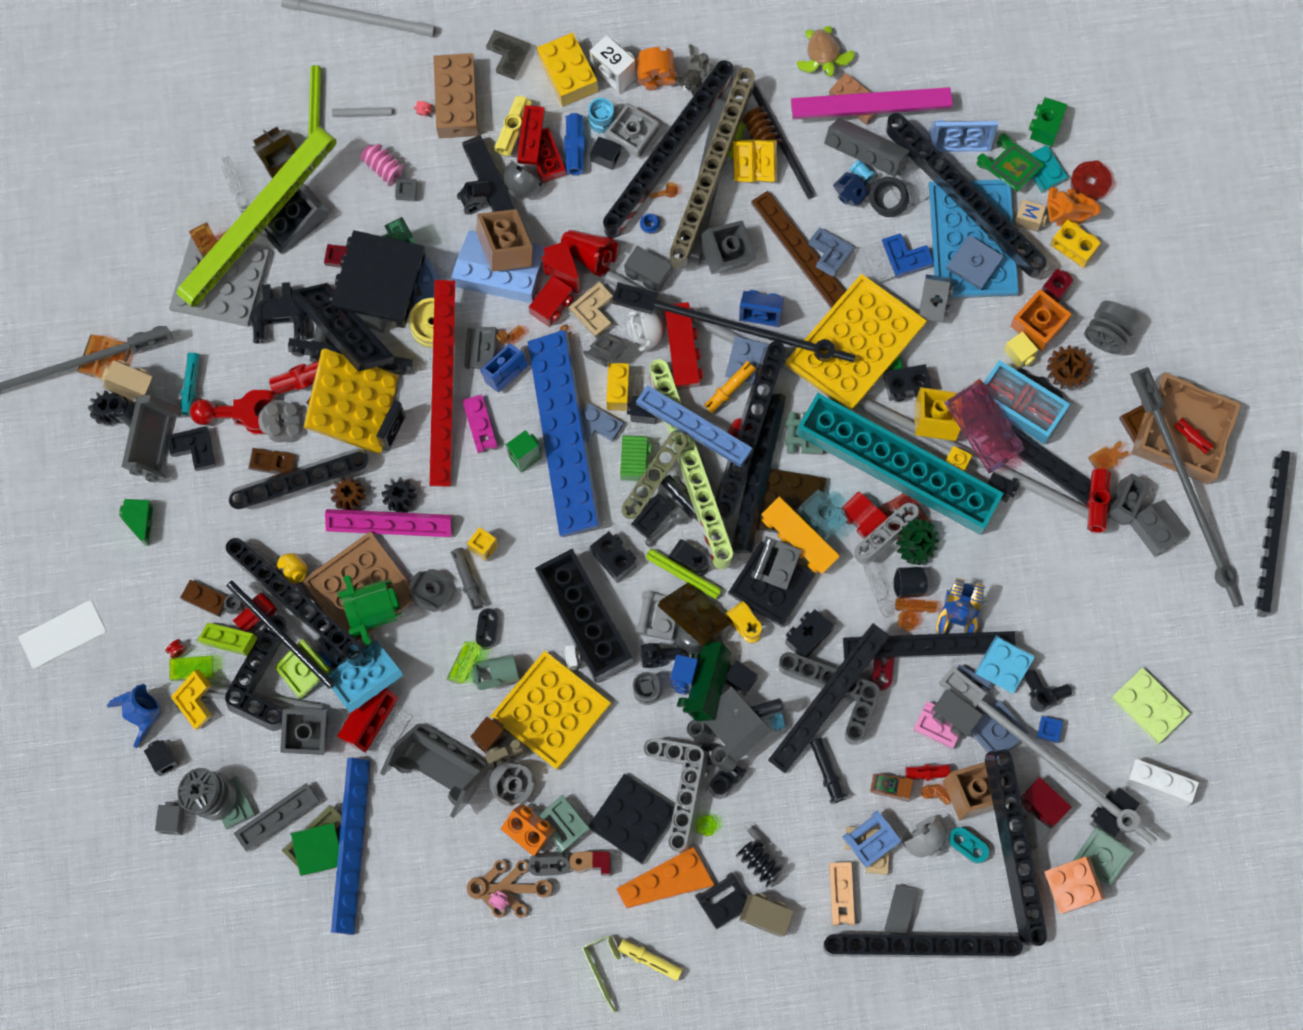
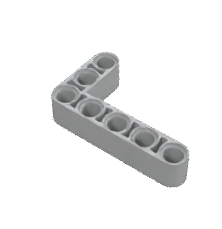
M650 738L643 746L644 753L648 757L683 765L668 838L669 847L673 851L683 853L692 846L708 764V753L696 745ZM659 744V751L656 754H652V746ZM676 747H679V749H680V754H679V756L676 757V758H673V757H672V751H673V749L676 748ZM696 751H700L701 758L694 762L692 759L693 754ZM695 772L697 775L696 781L689 783V775ZM692 794V802L686 805L684 803L685 796ZM687 815L689 819L688 824L682 827L680 819ZM679 837L684 838V845L681 848L676 847V840Z

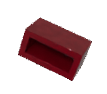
M1040 777L1020 797L1022 807L1028 812L1032 811L1038 816L1037 819L1050 829L1072 808Z

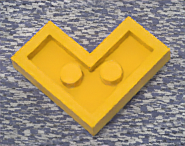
M200 669L193 671L171 696L195 730L200 729L212 716L200 699L212 685Z

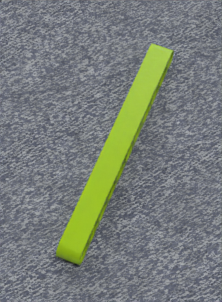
M322 127L316 128L181 283L176 291V295L192 308L200 304L333 150L337 139Z

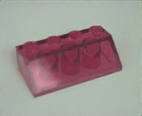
M980 378L962 388L944 402L989 474L1019 455L1025 449L1021 439L1016 436L1011 428V423L1002 414L999 404L990 395L987 385Z

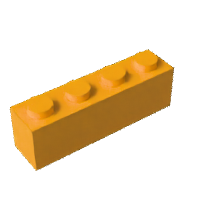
M780 496L761 514L764 517L762 519L763 523L770 529L774 527L779 532L777 536L784 543L789 541L794 547L802 550L799 558L801 559L804 556L809 561L807 565L813 572L817 573L819 571L823 574L840 557V554Z

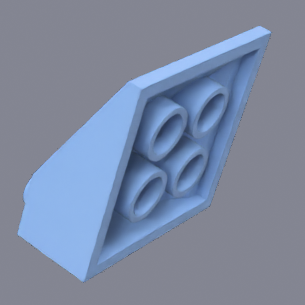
M936 120L931 122L930 143L939 152L991 151L998 121Z

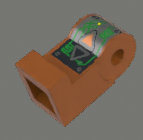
M873 774L870 792L909 802L913 779Z

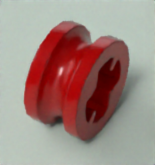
M180 639L174 640L165 649L167 654H171L172 660L180 657L187 649L185 644H181L182 641Z

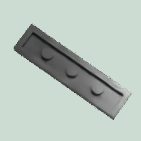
M305 783L234 832V835L244 850L248 852L320 801L309 785Z

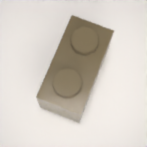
M761 893L748 895L739 921L778 937L785 936L794 912L788 909L789 905L780 901H776V903L768 901L769 897Z

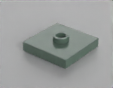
M1097 825L1073 861L1083 857H1090L1098 879L1110 887L1135 850Z

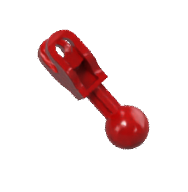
M254 389L247 392L241 399H233V406H215L207 399H199L191 405L190 417L198 425H208L215 418H233L235 425L244 426L251 434L264 435L266 432L263 433L260 429L259 417L256 414L261 407L275 401L276 394L271 390Z

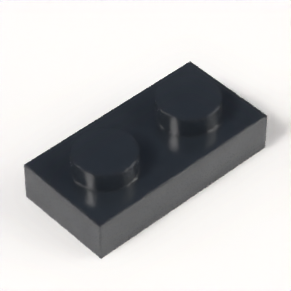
M658 493L631 523V527L648 539L672 512L674 506Z

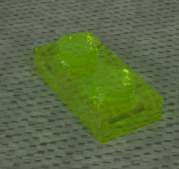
M465 641L446 679L452 683L463 684L469 676V670L473 662L479 656L478 651L481 646L475 642Z
M212 655L169 659V677L171 682L184 681L193 671L200 669L206 679L214 678Z

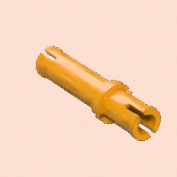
M747 360L721 388L718 387L716 389L717 392L704 403V406L713 414L725 401L730 399L729 397L757 369Z

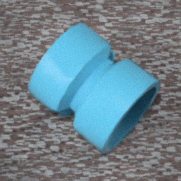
M606 98L594 99L588 106L589 124L594 132L604 134L615 119L613 104Z

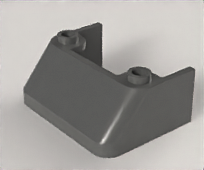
M416 724L391 747L380 774L384 776L392 767L396 768L400 773H410L417 769L450 789L448 799L455 805L450 817L454 818L472 798L485 777L489 764L483 758L428 725Z

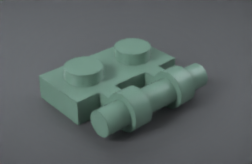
M789 412L788 420H786L788 434L785 439L787 453L795 454V447L802 446L801 454L822 455L823 449L801 437H796V429L801 420L796 419L795 412Z

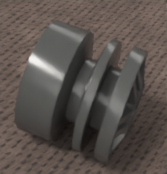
M1105 300L1100 303L1094 314V319H1091L1084 335L1096 348L1118 355L1124 351L1130 340L1129 336L1133 335L1139 324V319L1133 311L1124 305Z
M200 767L192 769L185 774L180 781L177 791L178 801L182 808L211 821H217L226 817L233 809L237 798L236 788L232 781L209 769Z

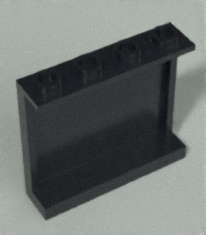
M353 230L352 236H349L346 242V248H348L346 255H343L341 258V272L335 278V292H332L329 298V304H331L333 312L337 313V310L341 309L396 322L397 327L405 328L427 255L425 246Z

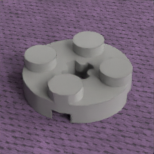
M275 400L268 403L261 410L258 419L260 429L263 433L266 432L272 441L285 442L298 434L300 419L295 405L282 400ZM278 417L283 421L282 426H280L279 422H276Z

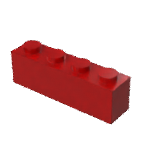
M689 302L673 304L694 310V308H690ZM665 311L676 389L700 387L699 381L703 380L702 368L697 367V360H701L699 348H695L694 340H698L697 328H692L691 321L695 319Z

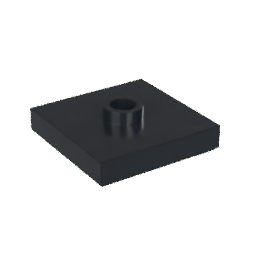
M397 400L393 401L376 435L380 447L387 452L390 450L406 418L402 404Z

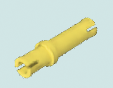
M623 938L617 950L618 952L635 960L634 962H640L677 982L683 968L645 950L646 947H639Z

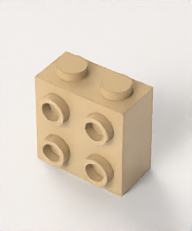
M113 360L111 366L106 365L102 374L103 388L135 402L137 396L146 395L152 380L149 372L140 368L137 370L129 367L130 365L122 360H118V362Z

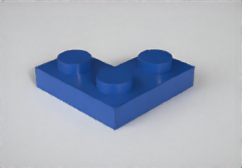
M901 233L881 240L895 278L934 265L927 245L908 251Z

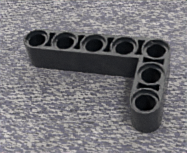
M273 615L270 617L276 624L282 626L281 629L285 633L287 632L286 621L282 616ZM264 625L225 694V701L228 710L268 730L277 731L282 728V710L252 695L281 644V641ZM265 642L272 644V646L267 649L261 647V645ZM255 660L262 662L258 667H253L251 663ZM246 678L251 680L250 684L248 685H242L240 683L243 679ZM233 697L241 698L240 702L235 704L231 703L230 700ZM252 706H258L260 708V710L256 713H252L249 711V709ZM276 715L279 717V720L270 722L268 718Z

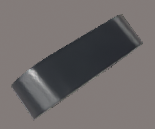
M490 608L482 610L478 616L476 643L484 650L492 648L496 641L498 616ZM487 614H491V617L494 618V620H490L489 627H486V621L483 619V617H487ZM485 631H488V637L491 641L483 644L480 638H484Z

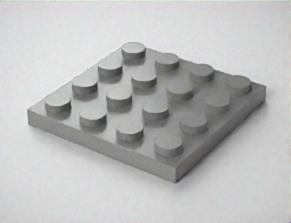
M191 234L169 306L170 311L249 327V317L255 308L270 251L249 246L200 304L192 308L176 295V291L219 240Z

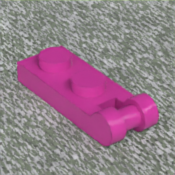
M482 394L462 400L477 453L484 452L483 450L488 448H498ZM488 436L489 440L480 441V438Z

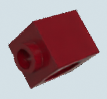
M1057 268L1043 285L1042 291L1059 303L1071 288L1074 279L1068 272ZM1054 283H1060L1063 287L1058 288Z

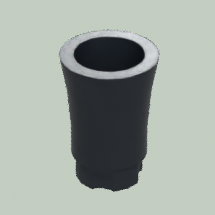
M112 395L107 400L106 410L130 428L136 402L124 396Z

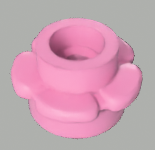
M499 891L496 894H490L491 898L488 902L492 906L502 911L506 905L509 906L508 897Z

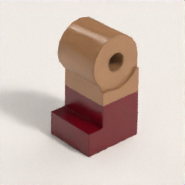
M575 852L570 857V866L576 873H584L587 870H601L602 876H611L610 852Z

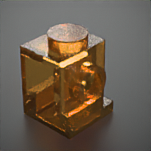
M206 222L189 231L202 258H204L217 243L208 223Z

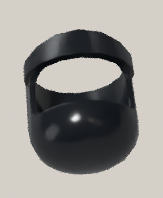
M921 567L897 568L893 579L896 597L904 599L924 596L929 589L927 571Z

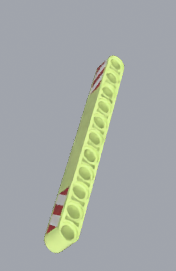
M661 359L654 360L650 365L649 371L652 388L682 405L668 364ZM660 370V371H662L663 373H662V374H657V373H655L654 371ZM667 388L669 391L663 392L660 389ZM664 422L668 434H670L672 431L678 430L673 426L669 425L668 423ZM686 435L688 446L684 447L677 461L712 562L716 568L726 569L731 564L733 550L695 441ZM682 436L672 437L674 439L673 449L677 443L682 442ZM686 461H693L695 464H694V465H688V464H686L685 462H686ZM698 479L701 481V483L695 484L692 482V480ZM706 498L708 501L703 503L700 502L698 499ZM711 516L714 518V521H707L705 517ZM718 535L721 539L713 540L711 536ZM725 554L728 558L720 559L718 555Z

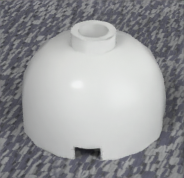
M637 310L631 311L628 316L631 315V320L627 321V329L632 344L636 342L639 346L636 349L639 351L655 347L662 339L663 331L665 330L664 321L654 311L652 315Z

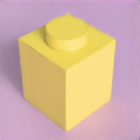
M1022 331L1006 343L1004 351L1018 368H1021L1024 365H1031L1036 360L1035 357L1038 349Z

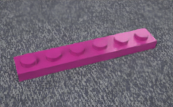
M326 509L325 528L328 532H371L372 534L451 537L452 515Z

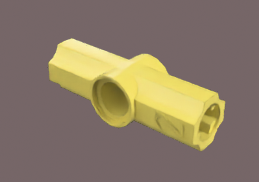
M516 96L509 114L504 119V126L495 146V151L500 155L506 157L512 155L521 134L524 106H532V101L526 97ZM513 124L518 125V126L515 127V128H510V127H509L510 125H513Z

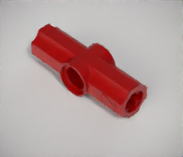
M319 361L308 365L305 363L289 369L287 372L270 377L271 390L277 395L295 388L299 390L312 385Z
M1103 468L1093 469L1091 472L1090 495L1087 502V530L1092 533L1106 531L1108 503L1111 498L1109 493L1111 472ZM1095 498L1100 499L1103 503L1097 502Z

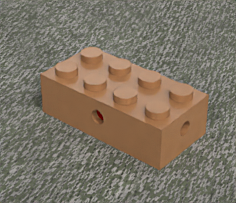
M473 53L433 56L436 129L439 139L478 136L476 71Z

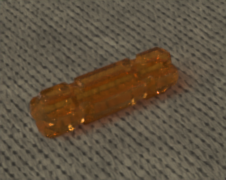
M897 598L895 600V610L904 611V609H907V611L912 612L927 611V613H935L937 603L936 601L929 600L927 602L915 599L905 601V599Z

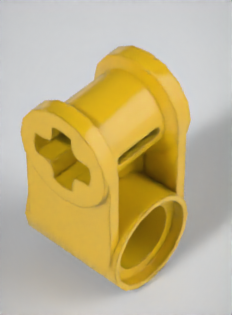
M741 601L725 613V616L733 622L732 627L738 631L746 642L755 643L760 639L761 623L752 614L746 603ZM749 628H750V630H754V629H755L756 632L753 633V632L751 631V632L748 633V629H749Z

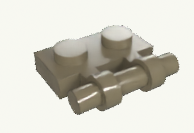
M515 739L507 748H500L498 746L489 750V754L485 755L493 771L498 765L521 757L525 749L523 743Z

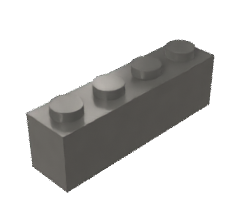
M838 118L829 126L824 142L825 145L893 177L905 168L910 152L908 149L841 118Z

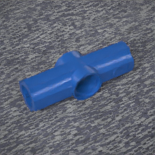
M570 113L566 116V135H564L566 172L573 176L584 173L583 115L578 113Z

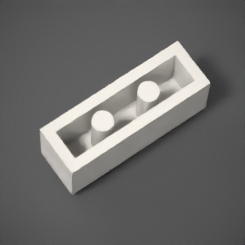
M1138 759L1131 763L1125 780L1127 785L1186 807L1193 802L1199 784L1197 781Z

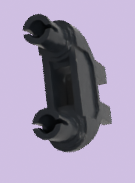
M290 282L282 283V298H273L271 285L262 284V300L249 317V324L253 326V343L260 344L259 340H261V343L266 342L265 326L269 324L293 322L294 339H300V336H302V340L307 338L306 322L309 316L292 298L293 288Z

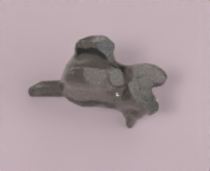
M689 44L690 58L688 60V69L684 76L677 77L676 80L684 91L691 90L692 96H694L702 85V79L708 77L714 66L712 63H708L709 57L707 53L695 52V47Z

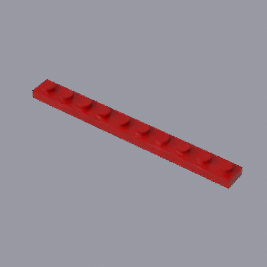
M435 280L429 487H450L455 281Z

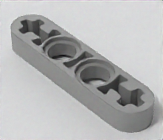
M913 503L902 505L856 546V560L861 564L872 562L899 538L897 536L898 533H903L901 527H908L907 521L914 522V519L919 518L918 507ZM906 512H907V513L913 512V515H910V514H909V515L906 516L905 513H906ZM893 523L900 525V528L895 531L890 530L888 527ZM881 536L885 538V541L882 544H877L874 542V539ZM868 551V555L863 554V555L861 556V552H864V553H865V552Z

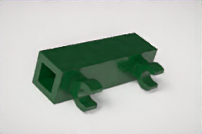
M719 641L708 643L702 648L701 654H691L690 658L698 659V666L689 697L679 698L677 707H684L682 712L688 713L695 721H711L715 718L732 657V652L724 643Z

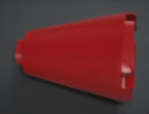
M568 230L561 237V242L567 241L571 255L598 277L607 274L610 270L608 268L609 264L616 261L619 244L613 238L576 230Z

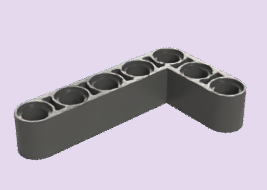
M791 652L781 655L778 666L782 674L821 689L826 685L823 676L827 674L833 675L837 670ZM791 660L794 666L786 668L783 665V661ZM811 667L814 670V674L807 676L803 673V669ZM859 677L854 683L855 689L848 691L844 696L856 701L845 731V740L851 745H857L862 742L880 694L879 687L875 683ZM867 689L872 690L875 693V697L867 698L864 695V691ZM859 709H864L868 713V716L866 718H860L858 717L856 711ZM857 729L861 736L853 738L850 736L849 731Z

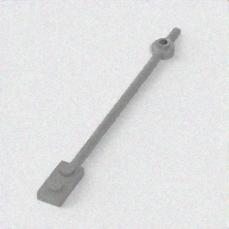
M952 666L939 682L941 687L945 690L949 689L974 709L978 706L1117 817L1116 823L1121 831L1126 833L1134 831L1150 845L1155 843L1157 838L1139 824L1140 818L1135 811L1131 809L1122 811L983 700L987 693ZM1129 818L1131 825H1126L1124 819Z

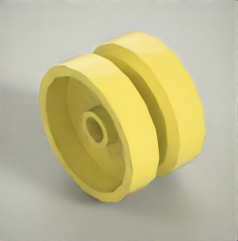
M427 298L415 304L410 312L409 324L411 335L415 341L423 347L433 349V325H430V322L434 321V298Z

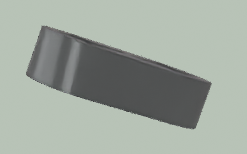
M561 852L538 853L535 856L532 855L528 862V870L534 876L562 875L569 870L570 866L569 857ZM557 860H562V863H564L561 868L556 864ZM535 861H540V864H542L540 869L536 868Z

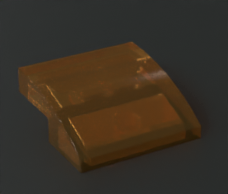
M90 334L83 356L126 342L111 340L106 336ZM131 350L81 365L77 372L101 379L106 365L111 366L113 360L127 362Z

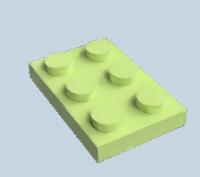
M1143 667L1111 698L1157 744L1190 714Z

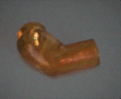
M517 325L508 334L505 330H501L496 334V338L499 339L501 344H509L515 342L525 331L520 325Z
M940 784L925 785L921 789V796L924 799L939 798L945 805L951 802L947 791Z

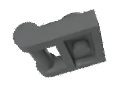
M766 536L763 542L765 543L756 569L752 571L751 577L787 590L802 550ZM772 548H779L770 574H763Z

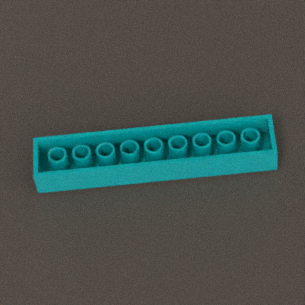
M818 392L795 435L979 535L985 529L1004 494Z

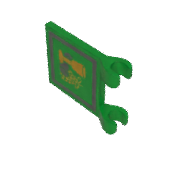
M1002 133L998 136L997 145L1005 150L993 162L984 153H981L977 157L978 161L976 164L978 167L988 170L1019 192L1044 167V164L1013 143L1005 133Z

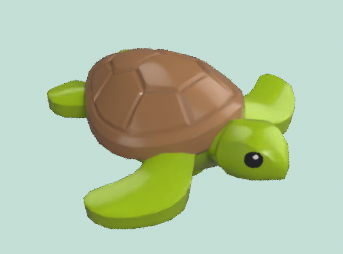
M826 26L823 30L818 29L815 32L813 30H806L805 36L809 39L807 52L811 60L797 61V67L803 72L813 73L822 65L825 75L832 77L835 73L833 63L841 67L848 65L854 58V51L850 50L844 54H839V44L830 35L832 32L831 26Z

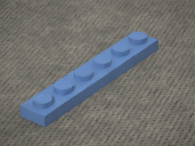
M648 385L636 400V405L674 428L683 431L689 437L739 467L743 466L753 451L752 447Z

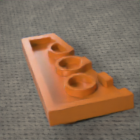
M692 847L686 852L621 885L616 890L626 909L657 900L695 892L696 890L710 888L714 884L697 852Z

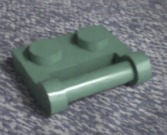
M561 795L538 815L544 820L551 815L568 836L566 841L556 831L551 836V840L558 847V852L561 853L566 852L591 829L564 795Z

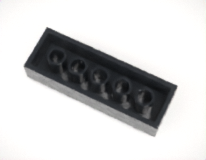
M573 549L535 567L538 579L595 683L633 664V658Z

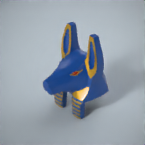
M955 578L953 587L946 590L945 603L937 618L936 634H945L949 623L963 626L964 633H976L978 614L984 603L982 597L985 586L976 583L975 588H973L972 585L964 583V579Z

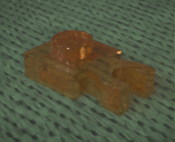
M1119 441L1111 450L1105 446L1090 455L1088 460L1095 469L1103 468L1108 471L1117 466L1118 462L1116 459H1124L1129 453L1127 450L1124 453L1117 451V448L1122 446V442Z

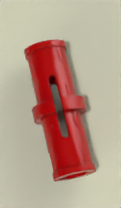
M1183 417L1173 426L1187 438L1188 443L1192 442L1204 455L1214 446V444L1200 434L1201 431L1199 429L1196 430Z
M928 763L924 766H905L906 778L913 780L925 779L926 781H931L934 778H946L950 774L949 764L930 766Z

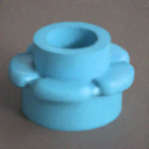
M782 712L773 713V716L770 717L772 729L777 728V731L780 732L781 729L786 728Z

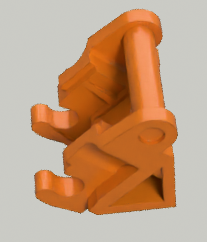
M1051 187L1047 198L1050 222L1057 223V226L1063 225L1067 219L1079 225L1092 218V215L1097 216L1100 214V205L1093 198L1087 197L1083 193H1075V189H1068L1067 193L1064 191L1058 192L1056 187Z

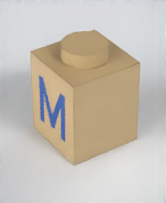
M1022 199L1014 225L1038 232L1039 226H1044L1047 214H1044L1046 206Z

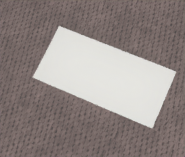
M89 600L18 636L32 668L35 669L102 635L106 630L92 601Z

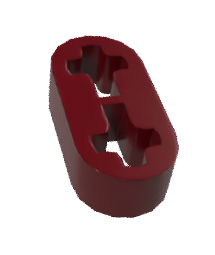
M886 658L890 662H886L885 668H881V661L878 659L873 661L872 682L879 687L880 691H886L891 685L893 658ZM881 673H884V680L888 681L883 686H880V683L876 681V679L880 678Z

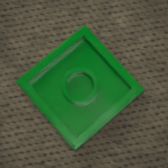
M333 822L290 833L300 876L337 867L339 844Z

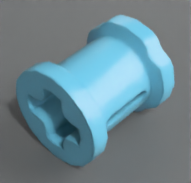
M859 160L850 168V172L857 174L866 184L876 176L875 171H871L864 162Z

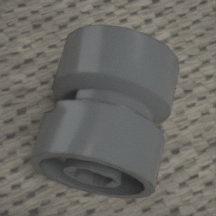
M642 672L634 678L633 694L640 704H654L661 695L660 681L654 673Z

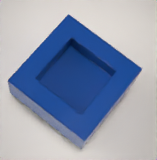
M1041 716L1036 738L1058 743L1063 721Z

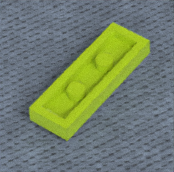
M207 622L197 641L205 646L247 656L257 637L252 633Z

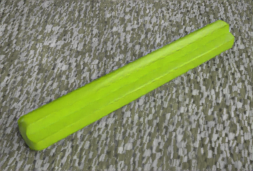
M312 65L310 67L308 136L316 128L320 127L322 70L319 65Z
M654 549L648 551L646 559L714 599H717L721 594V588Z

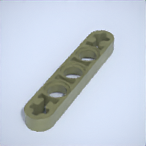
M672 431L622 505V514L625 518H636L686 446L687 437L683 431ZM680 435L682 436L681 441L683 443L676 444L674 450H677V453H675L671 448L666 447V445L668 444L671 447L674 443V439L672 437H678ZM663 452L670 453L672 456L671 461L668 463L662 462L660 454ZM650 470H658L660 478L651 480L648 476ZM644 486L648 489L649 493L646 497L637 495L636 491L639 487ZM634 496L639 502L635 505L636 512L629 514L627 513L626 506L633 504L634 499H631V497Z

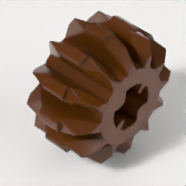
M350 476L348 481L342 477V483L334 482L336 488L331 489L330 492L333 494L331 501L336 503L337 509L343 507V510H348L351 507L352 510H356L355 505L362 507L363 504L360 500L366 499V495L363 494L366 489L364 486H361L359 479L354 481V478ZM348 491L352 492V495L349 494V497H345V493L348 494Z

